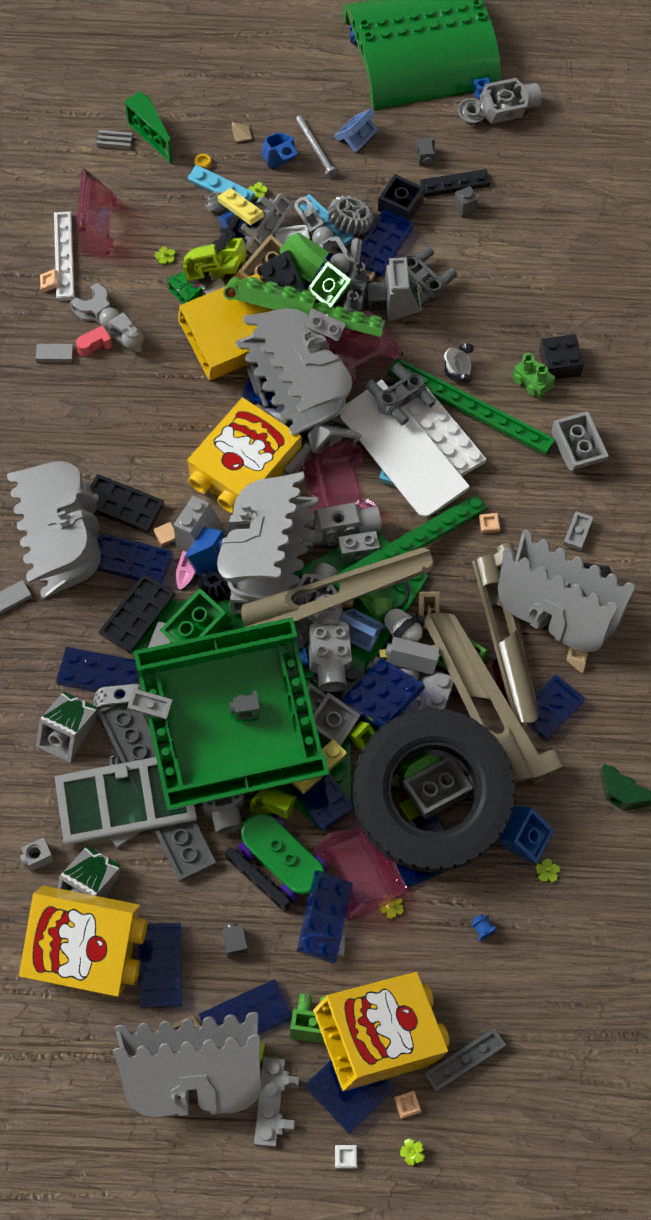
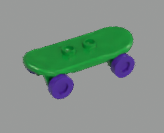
M257 813L246 819L241 829L243 842L237 846L239 851L249 861L257 857L283 883L279 889L289 896L290 902L294 903L298 899L296 893L309 894L316 891L322 885L325 872L329 870L327 864L318 855L315 854L313 856L287 831L286 825L277 815Z

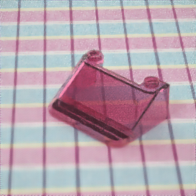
M86 169L81 170L77 210V229L82 254L110 255V248H113L114 245L113 237L109 235L112 207L117 206V196Z
M363 311V312H362V313H364V316H368V317L374 316V315H373L371 312H369V311ZM384 327L381 337L348 328L343 329L338 341L324 335L329 343V351L334 355H339L344 366L347 368L351 376L352 385L356 381V373L353 368L385 350L390 359H398L404 356L398 343Z
M344 439L306 460L303 470L309 497H317L319 500L318 505L312 508L313 513L320 508L356 503L362 509L377 506L370 499H361L354 467L360 466L363 463L364 452L362 447L348 439Z
M361 826L329 833L313 849L314 853L326 864L329 862L334 863L352 902L347 903L343 908L347 921L360 918L402 898L407 893V886L395 862L381 854L371 844L362 831Z

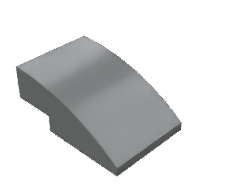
M310 683L307 689L318 736L328 743L334 739L341 746L360 717V714L330 693L325 694Z

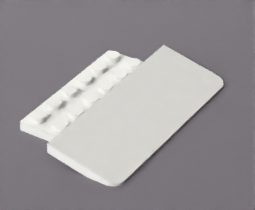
M383 380L377 382L378 386L383 390L389 388ZM427 388V391L429 392V394H430L434 399H436L435 396H434V395L430 392V390ZM368 390L344 406L340 413L342 420L349 429L361 434L362 437L359 440L420 516L428 517L469 490V485L462 476L486 462L484 455L437 399L435 405L429 409L419 398H415L401 407L406 415L410 417L409 421L403 426L392 415H385L379 412L378 404Z

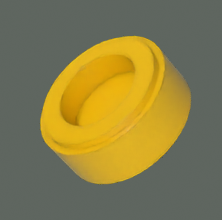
M199 154L194 159L195 165L206 170L212 165L211 157L207 154Z

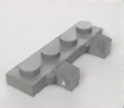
M281 193L277 195L275 200H268L265 196L258 199L256 203H259L261 208L265 209L263 211L265 215L257 227L248 228L246 223H244L238 229L245 236L244 240L247 241L245 243L246 253L250 256L253 255L270 234L274 235L294 205Z
M268 1057L263 1059L261 1093L259 1095L254 1146L276 1148L277 1135H282L283 1131L294 1132L295 1121L282 1119V1114H279L281 1094L285 1092V1087L299 1088V1077L289 1076V1071H284L285 1059Z

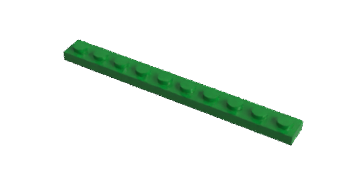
M398 357L388 370L389 375L399 379L392 370L397 363H401L409 373L419 374L423 377L425 386L437 400L545 456L554 444L555 438Z
M475 494L336 575L423 548L486 511L487 506ZM340 582L334 583V586L340 590Z

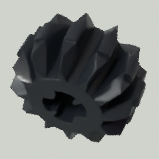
M209 570L208 574L202 573V578L198 579V589L200 588L212 600L217 599L219 601L220 597L226 598V594L229 593L228 581L224 580L218 570L215 572Z

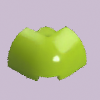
M230 238L226 247L217 253L221 269L209 271L211 276L224 279L225 274H236L238 267L245 264L246 246L242 238Z
M215 244L196 247L190 250L184 257L183 271L187 281L204 278V272L221 269Z
M275 788L263 789L252 798L250 812L255 814L266 813L268 815L274 813L290 820L297 797Z

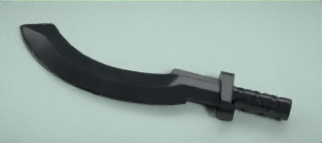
M233 215L226 229L220 228L221 236L212 243L216 245L217 253L226 247L230 238L235 237L236 234L233 232V228L240 219L237 215ZM209 271L204 272V278L199 279L203 290L212 285Z

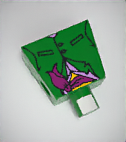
M184 271L167 279L168 290L182 304L203 296L199 279L187 281Z

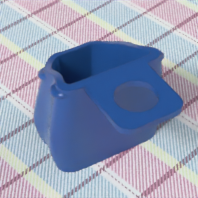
M276 132L265 138L261 155L268 168L278 167L297 156L294 137L288 136L286 133Z

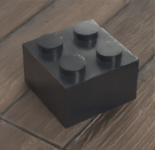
M394 174L378 198V211L408 225L424 201L425 187Z
M576 334L541 339L539 347L541 362L545 367L547 366L548 372L555 379L582 375L584 361Z

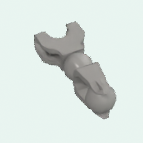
M307 197L297 199L294 204L295 209L312 234L313 242L327 251L332 250L333 247L341 248L343 253L334 254L329 262L346 274L350 270L351 265L355 264V260L349 254L340 238L334 237L333 231L325 226ZM303 203L308 205V209L305 211L300 210V206Z
M95 283L91 286L92 299L83 301L75 298L70 302L72 311L81 320L96 321L109 330L112 338L118 343L133 351H142L143 333L132 324L124 313L120 314L118 310L111 308L107 290L100 284Z

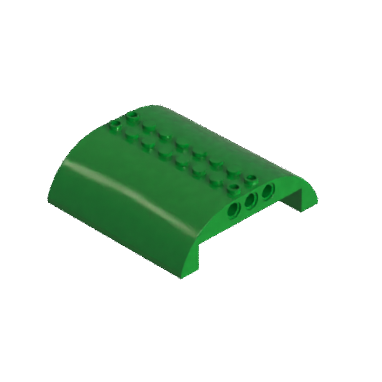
M365 0L344 4L342 7L345 24H351L370 82V101L373 110L471 93L476 90V85L473 84L475 79L486 77L490 79V83L502 81L497 40L483 0Z
M293 617L133 651L142 691L173 700L167 720L147 715L167 811L329 775L326 756L322 753L299 655L297 632ZM252 691H256L260 717L236 721L235 714H231L229 703L233 702V698L239 695H252Z

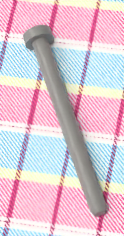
M298 115L296 120L325 167L326 176L328 178L336 176L337 169L331 166L303 117Z

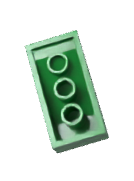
M139 91L124 101L127 124L169 163H172L171 139L150 97Z

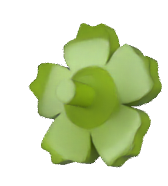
M257 182V184H254V187L249 186L247 188L255 193L253 200L265 196L268 192V188L263 186L262 182Z
M162 246L159 252H155L154 257L161 265H166L167 262L171 264L174 262L176 252L172 249L167 251V247Z
M546 858L545 861H542V865L537 864L535 867L536 873L540 874L538 879L541 882H547L548 880L551 883L556 882L560 866L552 865L551 859Z
M389 894L384 895L383 904L379 905V910L386 914V918L392 919L396 917V914L402 915L404 910L403 905H400L402 903L400 896H393L391 898Z
M410 1138L405 1140V1146L401 1147L400 1155L406 1157L405 1161L408 1165L414 1166L415 1162L424 1161L425 1155L421 1153L424 1151V1144L421 1141L415 1143V1140Z

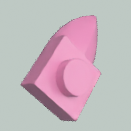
M185 551L182 552L176 571V582L180 590L188 585L193 576L196 575V572L185 557L187 553Z

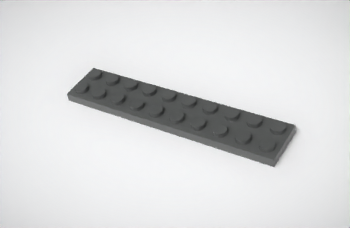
M128 703L108 705L97 711L122 763L156 757L151 731L142 713L127 709ZM158 766L148 767L156 819L187 813L186 807L167 811ZM140 770L128 771V777L146 812ZM196 821L154 828L179 883L217 865Z

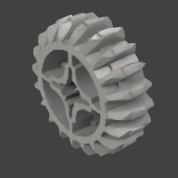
M342 195L341 197H336L331 202L328 208V219L330 224L334 225V228L340 229V232L344 231L346 234L351 233L353 236L354 234L360 236L361 233L365 234L371 228L374 221V212L361 199L358 200L355 197L351 198L349 195L347 197Z

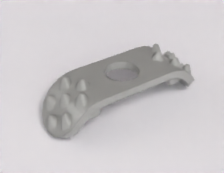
M129 684L100 688L95 693L94 706L99 709L107 705L129 703L133 688L142 691L141 685ZM119 690L125 691V696L122 699L114 697L115 693Z

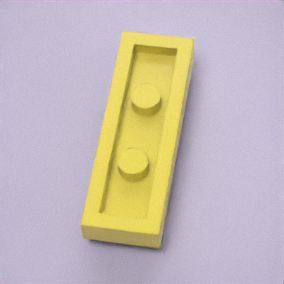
M231 188L217 196L219 203L249 225L264 217L262 210Z
M334 739L322 749V753L326 756L329 771L347 756V752ZM322 777L292 784L304 794Z

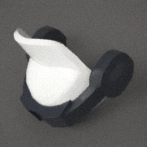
M461 344L459 349L449 348L445 352L444 371L446 376L463 384L472 381V376L470 375L471 362L467 353H471L474 350L472 344Z
M393 609L386 614L385 625L393 637L418 642L422 637L421 625H425V619L419 613L412 617L400 609Z

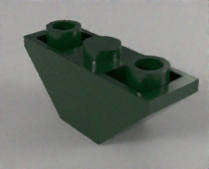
M604 763L600 771V777L607 801L622 811L651 807V791L649 789L640 787L632 778L623 776L615 767Z

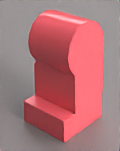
M103 325L81 335L76 340L78 354L85 357L102 347L105 350L112 348L111 338Z

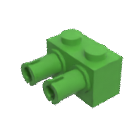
M526 353L523 355V361L514 367L512 378L517 384L522 385L530 395L535 396L539 400L553 387L555 377L548 372L547 366L545 367L544 364H539L534 360V355L531 357V353Z
M300 994L298 1009H293L289 1039L325 1044L313 1011H310L313 997L307 994L306 1002H304L305 994Z

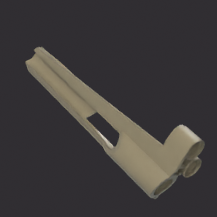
M505 543L497 547L496 554L485 555L477 560H473L472 563L509 705L521 726L535 722L539 717V712L527 665L519 618L512 615L499 599L498 584L502 567L503 549L508 548L512 550L514 559L518 548L514 549L513 544ZM492 605L503 607L510 634L503 641H500Z
M426 548L416 549L308 585L243 604L241 610L243 624L245 627L291 617H293L295 623L360 596L423 575L434 566L430 550ZM340 582V590L337 594L303 605H297L291 600V597Z
M440 612L428 613L424 623L436 647H439V653L471 718L484 725L471 696L491 699L504 725V731L500 734L489 732L498 739L509 758L514 774V783L531 780L532 784H537L547 779L549 775L564 769L565 766L556 749L549 750L540 755L537 753L456 616Z

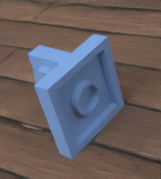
M368 109L355 115L334 135V138L337 141L345 139L354 152L358 151L378 131L370 119L375 114L374 111Z
M354 608L343 612L339 619L349 624L350 643L368 652L373 650L379 634L383 633L386 628L385 624Z

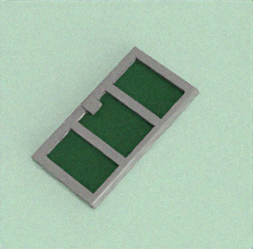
M156 757L54 776L64 846L197 820L195 805L167 811Z

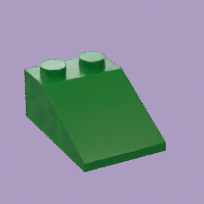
M199 588L160 631L173 643L219 633L229 623L231 617Z

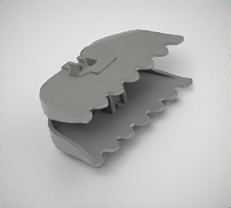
M289 308L246 315L243 317L244 323L255 325L257 329L253 331L252 335L236 340V345L239 349L250 351L245 357L248 363L258 364V367L254 370V375L267 379L263 384V389L276 394L271 400L274 406L284 407L280 417L282 420H291L293 422L289 428L290 434L294 436L337 417L342 412L346 403V397L351 391V376L339 355H334L329 351V343L324 335L305 326L308 315L297 309Z
M50 462L8 473L7 478L9 482L18 483L17 487L12 489L11 496L14 499H21V502L15 505L14 512L17 515H24V518L17 523V528L21 532H27V535L20 540V545L23 548H30V552L24 555L23 561L27 565H34L33 569L26 574L27 581L29 583L36 580L47 581V586L41 589V597L45 599L87 580L96 572L101 560L100 546L97 541L99 522L97 517L93 515L97 510L98 494H92L90 485L83 478L78 468L68 462Z
M303 472L257 480L247 485L237 496L233 515L230 516L228 524L229 533L227 538L222 539L217 562L221 576L225 581H228V585L235 596L243 600L256 601L290 590L291 587L297 586L300 583V578L297 575H293V573L304 567L303 561L297 559V557L305 554L308 550L307 546L301 543V541L309 538L311 531L309 528H304V526L314 521V514L308 512V510L315 508L319 502L317 497H299L301 491L295 488L294 485L304 480L305 475ZM297 596L291 597L292 602L296 601Z
M528 530L522 531L515 559L512 550L508 548L503 549L498 593L502 604L512 615L531 623L530 625L537 629L543 628L550 621L549 632L555 637L556 641L582 652L597 651L606 642V638L617 630L627 604L636 588L635 584L628 582L624 586H620L615 574L611 573L604 578L601 576V569L597 565H592L589 569H586L581 557L576 556L572 560H568L567 552L563 548H557L555 552H552L550 544L546 539H541L538 543H535L532 533Z
M257 1012L248 1013L243 1023H239L236 1016L230 1014L225 1017L222 1025L216 1024L215 1019L208 1016L203 1019L201 1027H196L191 1019H184L179 1029H174L169 1021H162L158 1031L151 1030L150 1025L147 1023H141L136 1033H131L126 1025H117L115 1027L120 1048L114 1049V1055L120 1071L125 1098L132 1109L142 1115L149 1117H163L174 1114L179 1116L189 1115V1090L197 1089L200 1108L204 1111H210L211 1115L235 1113L245 1110L259 1098L261 1093L259 1062L260 1035H258Z

